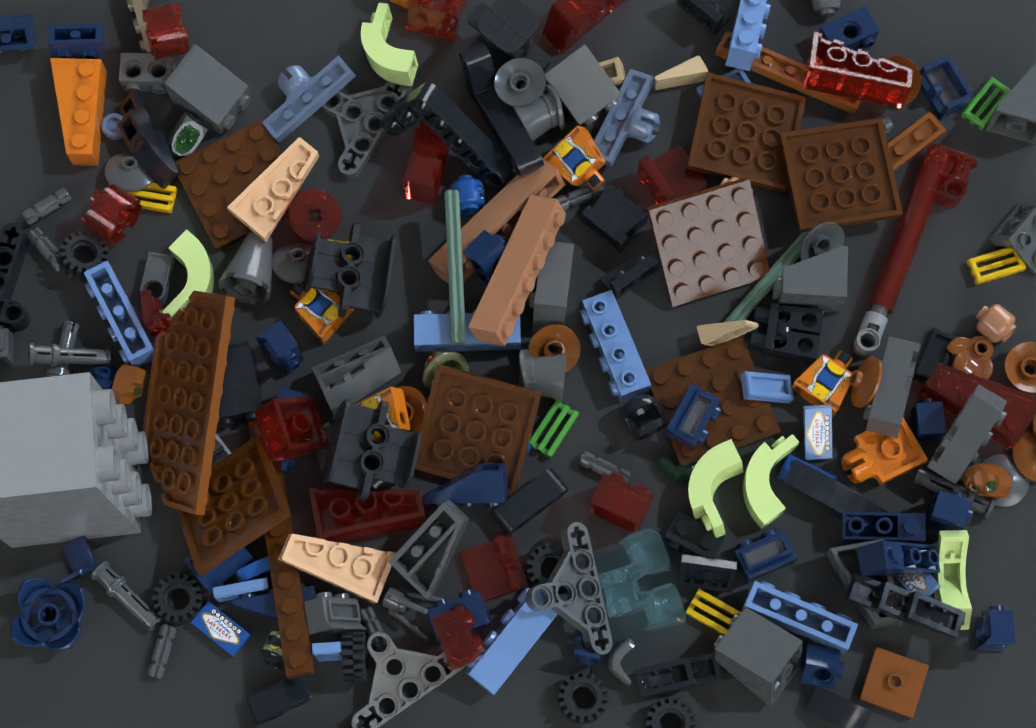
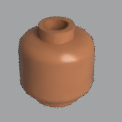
M994 304L990 308L984 306L976 316L979 320L976 326L977 331L993 343L999 341L1004 343L1017 328L1014 325L1015 316L999 304Z

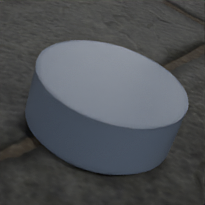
M111 113L103 118L101 129L108 139L119 140L123 138L118 127L119 122L123 118L122 115Z

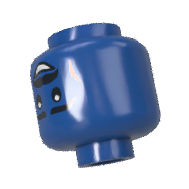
M462 175L451 184L450 190H458L460 214H476L484 206V188L480 180L474 179L472 175Z

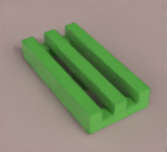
M991 77L964 110L961 117L969 119L970 124H976L978 126L977 129L982 131L996 107L1011 90ZM994 85L996 89L992 92V94L988 97L984 104L979 108L975 115L972 114L971 111L973 110V108L978 104V102L982 99V97L986 94L990 87ZM999 92H1004L983 120L979 119Z
M556 400L532 436L529 444L542 454L552 458L578 418L579 412L573 411L569 406L563 405L561 401ZM557 410H561V413L541 444L536 443ZM566 414L571 417L551 448L547 450L545 448Z

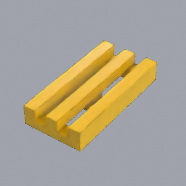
M151 183L144 190L170 195L141 190L122 192L121 205L172 214L177 188L168 185L164 189L157 183ZM129 196L166 201L168 205L129 199Z
M1012 247L968 259L966 262L968 267L970 266L971 275L975 278V285L1022 272L1026 269V265ZM1014 253L1015 257L1008 258L989 265H985L979 268L976 265L1008 254ZM1013 263H1018V265L1012 266L983 276L980 275L981 273L987 271H991Z
M698 589L685 614L725 635L728 629L694 611V608L696 606L730 625L732 619L698 600L702 598L732 616L742 612Z

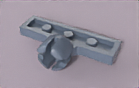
M339 55L313 77H310L298 65L286 68L292 75L290 79L281 72L278 77V86L287 96V100L262 122L276 141L279 143L283 141L356 77Z
M633 69L629 70L619 90L621 93L617 97L619 103L609 110L594 140L606 161V165L613 166L627 138H635L646 143L654 140L655 135H652V132L657 133L659 130V115L642 108L654 83L653 76Z

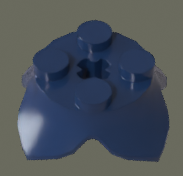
M40 577L23 579L17 593L20 613L13 618L11 623V639L18 644L31 648L44 646L53 651L71 648L81 633L82 616L86 608L83 588L73 582L55 585L49 580ZM48 611L57 612L52 622L50 620L46 622V619L49 617Z

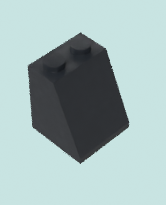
M249 342L228 345L227 366L224 373L223 394L220 401L219 422L217 424L219 428L230 427L234 425V422L242 420L247 423L260 420V417L266 416L256 358Z

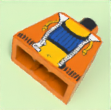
M576 126L542 158L556 167L560 175L572 185L581 186L587 182L593 190H596L605 182V179L598 170L606 161L585 127Z
M302 283L295 284L290 291V294L299 300L294 306L297 316L323 345L355 310L348 307L345 317H338L340 296L336 292L310 288L307 293L304 292V284Z
M841 350L833 360L823 354L796 379L792 386L793 392L814 406L830 405L833 418L850 386L849 379L852 373L846 368L852 362V357Z
M389 387L356 403V405L377 410L379 402L382 400L389 402L385 426L410 431V422L402 389ZM371 431L370 438L372 442L381 444V435L376 431Z

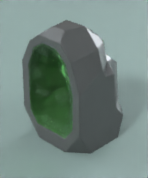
M184 112L169 138L168 145L171 153L175 156H187L194 152L208 130L206 124L192 114Z

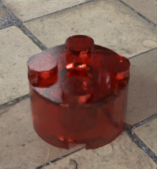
M170 3L142 10L143 22H147L145 31L154 60L189 52V37L186 26H182V13L179 3Z
M111 183L103 191L96 190L90 198L92 205L83 216L81 224L107 242L116 245L127 236L123 233L128 226L133 228L138 221L142 211V205L139 204L141 201Z
M319 189L304 191L288 207L287 224L289 231L297 240L303 243L312 244L317 232H321L320 239L327 240L339 228L342 211L337 200L326 191ZM308 212H317L319 221L311 222L309 220L311 215Z

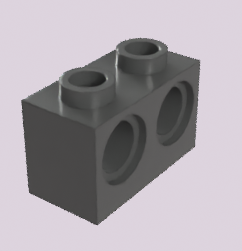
M121 53L119 83L123 91L128 93L131 90L155 94L167 93L164 83L176 69L172 53ZM140 72L138 76L130 77L132 73ZM160 72L165 73V75L160 78L155 77Z

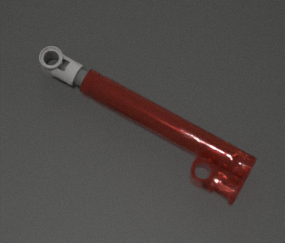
M930 144L928 146L903 215L868 301V306L871 309L865 313L856 339L853 342V351L860 358L872 356L880 345L888 322L886 316L893 313L896 305L895 302L900 295L934 203L946 208H955L966 194L970 171L977 166V160L972 156L940 144ZM947 190L956 191L958 196H951ZM868 339L873 347H864L860 340Z

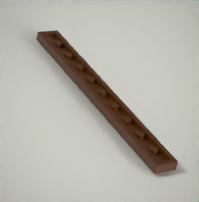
M273 417L248 422L250 439L259 435L265 442L289 506ZM291 516L267 531L265 539L287 679L315 674L299 569L278 560L288 534H293Z

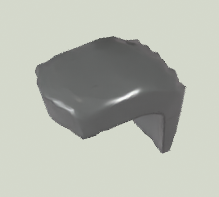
M631 637L622 640L609 655L607 661L608 670L627 686L631 684V680L622 669L620 663L622 658L635 647Z

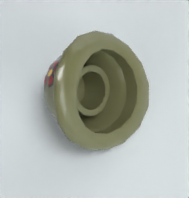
M437 351L432 353L424 363L423 383L431 391L438 364L469 372L467 360L461 354L453 351Z

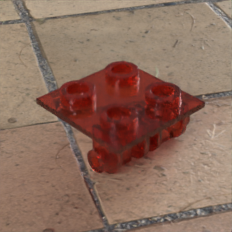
M501 535L495 537L492 542L460 552L471 587L474 589V592H481L484 600L528 587L512 535L507 537Z

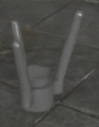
M391 586L382 604L383 607L389 609L388 615L397 618L415 634L428 641L429 636L399 612L404 613L408 607L423 614L428 613V609L410 602L409 597L430 602H436L444 598L433 596L427 600L421 593L409 591L402 587L398 590Z

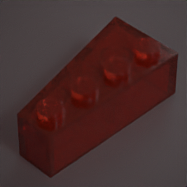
M558 0L551 6L542 34L564 54L625 0Z
M814 31L807 51L803 89L900 109L904 108L912 87V69L882 57L876 60L867 51L858 49L857 52L843 47L844 42L836 39L833 42L822 38L823 34Z
M453 101L454 104L459 108V103ZM421 121L420 126L415 129L414 145L408 156L407 168L402 179L401 189H404L406 199L436 205L450 148Z
M938 363L918 392L927 398L934 399V402L943 401V408L957 417L978 384L1007 401L1003 409L1007 414L999 426L993 425L990 430L993 433L991 439L1008 450L1015 446L1036 414V396Z
M309 488L317 538L337 543L360 541L420 528L427 520L420 490L385 489L384 491H370L367 500L362 501L357 499L358 491H347L332 488V490Z

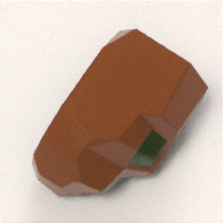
M122 364L119 367L112 386L116 404H124L126 408L135 399L142 396L149 375L147 371L126 364Z
M994 464L970 466L962 476L966 489L975 492L979 496H987L993 499L1005 498L1012 488L1011 476L1003 467Z

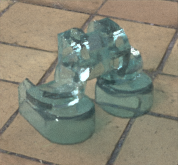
M651 528L627 535L619 544L626 550L631 564L598 575L600 588L604 590L607 603L604 605L609 618L623 617L645 610L648 625L645 626L644 630L652 632L686 623L684 606L680 594L673 583L664 584L653 588L651 591L640 592L637 580L646 575L654 576L670 570L669 556L661 535Z

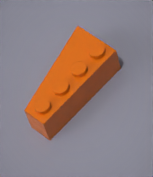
M50 58L66 154L73 165L98 166L107 70L101 59Z

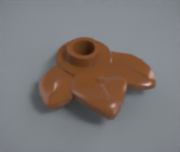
M975 336L972 339L958 337L947 345L946 349L956 356L952 364V376L964 377L973 374L975 381L979 385L987 382L993 372V364L990 358L994 351L993 344L987 337ZM978 344H982L984 346V353H980L977 350Z

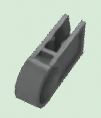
M155 252L148 253L140 287L141 297L146 304L159 306L166 301L175 263L173 255ZM153 284L161 285L163 293L159 298L149 300L145 297V291L149 286Z

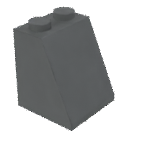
M196 44L193 45L164 83L173 105L197 117L221 135H223L226 129L232 128L241 109L245 110L251 101L248 85Z
M585 44L545 73L546 83L556 89L561 105L578 126L582 123L588 126L599 118L596 115L598 111L603 108L608 111L619 103L617 97L621 93Z
M1036 63L999 103L988 121L985 131L1032 144L1036 143Z
M842 246L784 267L781 275L776 276L775 285L773 284L772 300H777L776 304H779V306H794L839 313L847 298L848 246Z
M745 607L741 614L737 613L733 617L728 632L725 635L721 634L714 644L715 661L772 707L801 666L803 641Z

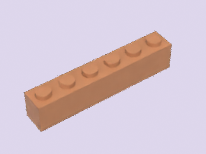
M543 160L544 166L521 177L517 175L461 228L463 283L474 273L463 251L483 230L492 235L498 234L505 242L508 241L530 194L552 198L565 186L556 167ZM446 243L435 252L428 262L436 275L449 284Z
M530 194L468 326L478 341L505 346L508 338L513 334L514 325L524 310L526 299L534 289L539 271L544 267L545 258L555 243V237L560 226L565 221L566 213L558 199Z

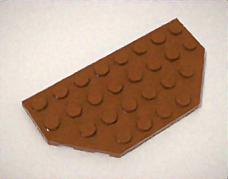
M194 290L188 297L190 302L187 306L179 308L170 319L169 328L166 331H161L155 338L143 431L147 437L148 452L152 460L149 464L155 482L161 484L164 492L161 495L163 504L191 514L205 515L209 479L212 473L211 465L215 449L216 430L219 422L220 401L223 394L224 373L227 366L228 344L231 338L230 330L234 314L235 297Z

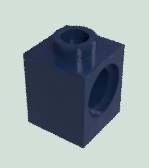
M932 398L919 400L911 409L916 440L942 439L947 433L943 401L934 402Z
M807 644L802 660L801 683L834 689L836 679L842 678L844 662H840V650Z

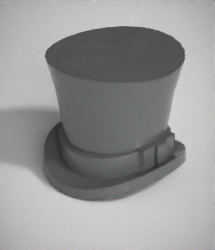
M546 83L543 94L534 103L523 107L511 106L533 142L551 128L554 129L560 126V130L565 129L561 100L556 89L550 84Z
M521 349L519 355L520 375L518 386L542 392L543 397L563 402L566 353L535 357L530 356L528 350Z

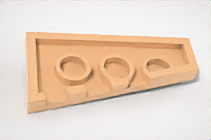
M299 137L227 207L228 211L262 240L267 242L319 158L318 151Z
M288 534L278 560L371 603H377L392 566L388 561L396 553L368 547H358L341 542H331L303 535Z

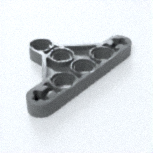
M389 81L383 87L349 96L338 91L333 96L339 100L336 106L327 107L325 104L321 106L326 114L338 120L345 145V150L338 161V169L341 176L346 179H354L360 175L386 133L382 127L378 130L370 129L368 127L369 122L373 119L381 121L389 109H384L381 106L383 100L392 99L396 102L410 93L412 86L401 85L397 90L398 96L394 93L397 85ZM351 108H357L361 112L355 119H351L346 115L347 111ZM360 140H366L370 143V146L365 151H359L355 147L356 143ZM354 154L356 156L354 160L355 169L350 168L348 171H346L344 164H350L354 159Z
M574 522L566 525L561 531L564 552L547 583L530 588L526 592L525 601L527 606L533 611L552 609L582 632L587 652L605 655L612 649L613 643L590 537L584 524ZM571 533H578V538H572ZM581 546L582 549L574 551V547ZM577 555H581L585 559L586 565L584 569H580L576 565L575 559ZM583 582L590 584L592 589L590 596H586L582 592L581 586ZM560 586L565 587L568 591V599L566 601L561 600L558 595ZM537 590L544 594L545 601L543 605H538L535 602L534 594ZM590 608L597 613L598 619L596 623H592L588 619L587 613ZM599 627L600 631L592 632L591 629ZM601 640L602 645L596 646L595 641Z
M382 631L371 633L366 640V647L376 663L367 704L356 710L352 715V727L358 728L356 724L359 723V715L368 717L372 714L369 708L374 706L376 713L382 719L377 722L374 716L368 721L370 725L368 728H379L462 670L468 661L467 652L458 645H451L437 655L397 648L391 638ZM376 636H382L387 641L386 648L381 652H376L371 647V641ZM450 652H461L462 656L459 658L461 663L458 665L454 662L446 666L450 669L446 674L443 666L437 661L442 658L445 663L451 658ZM392 659H398L402 663V669L396 675L389 674L386 669L387 663ZM430 666H436L440 670V676L434 682H430L425 678V671ZM407 682H413L417 685V693L413 697H405L402 693V687ZM384 698H390L395 703V707L390 713H382L379 709V703Z

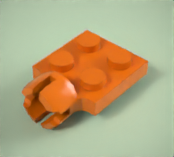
M903 418L898 438L871 431H865L855 436L853 440L857 448L844 454L841 464L844 472L852 469V474L847 476L851 482L858 484L868 478H875L879 485H882L925 464L928 458Z

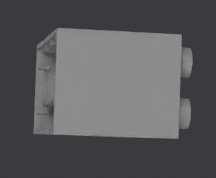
M90 372L0 382V539L11 548L68 542L83 536L86 539L137 534L141 533L140 517L152 515L150 487L148 483L141 484L136 464L148 463L149 452L146 434L144 431L138 432L134 418H127L124 404H116L113 390H103Z

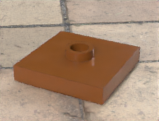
M876 647L859 700L912 719L929 665Z

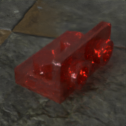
M151 290L140 291L143 322L151 336L157 337L161 331H166L169 328V321L172 317L170 313H162L164 307L160 305L159 298H155Z

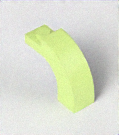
M378 3L376 12H373L371 15V23L362 22L361 40L368 62L372 69L385 80L395 84L412 86L418 68L415 52L394 48L386 43L393 18L389 5Z
M187 229L169 247L173 257L187 269L188 278L181 293L162 311L168 321H170L179 308L187 306L190 302L188 297L194 290L208 293L213 291L214 271L211 261L203 245Z
M793 434L787 439L782 436L771 445L773 450L764 442L755 451L746 468L743 479V497L747 510L761 529H764L778 518L786 509L770 487L769 474L774 465L797 448L799 441Z
M732 439L707 451L695 465L689 480L688 492L694 518L698 519L701 517L706 530H712L715 538L726 533L722 519L713 502L714 493L722 482L744 472L742 460Z
M967 530L939 531L937 553L939 555L940 573H934L933 578L941 587L935 591V599L965 611L960 630H969L972 606L967 593L965 574L969 535Z

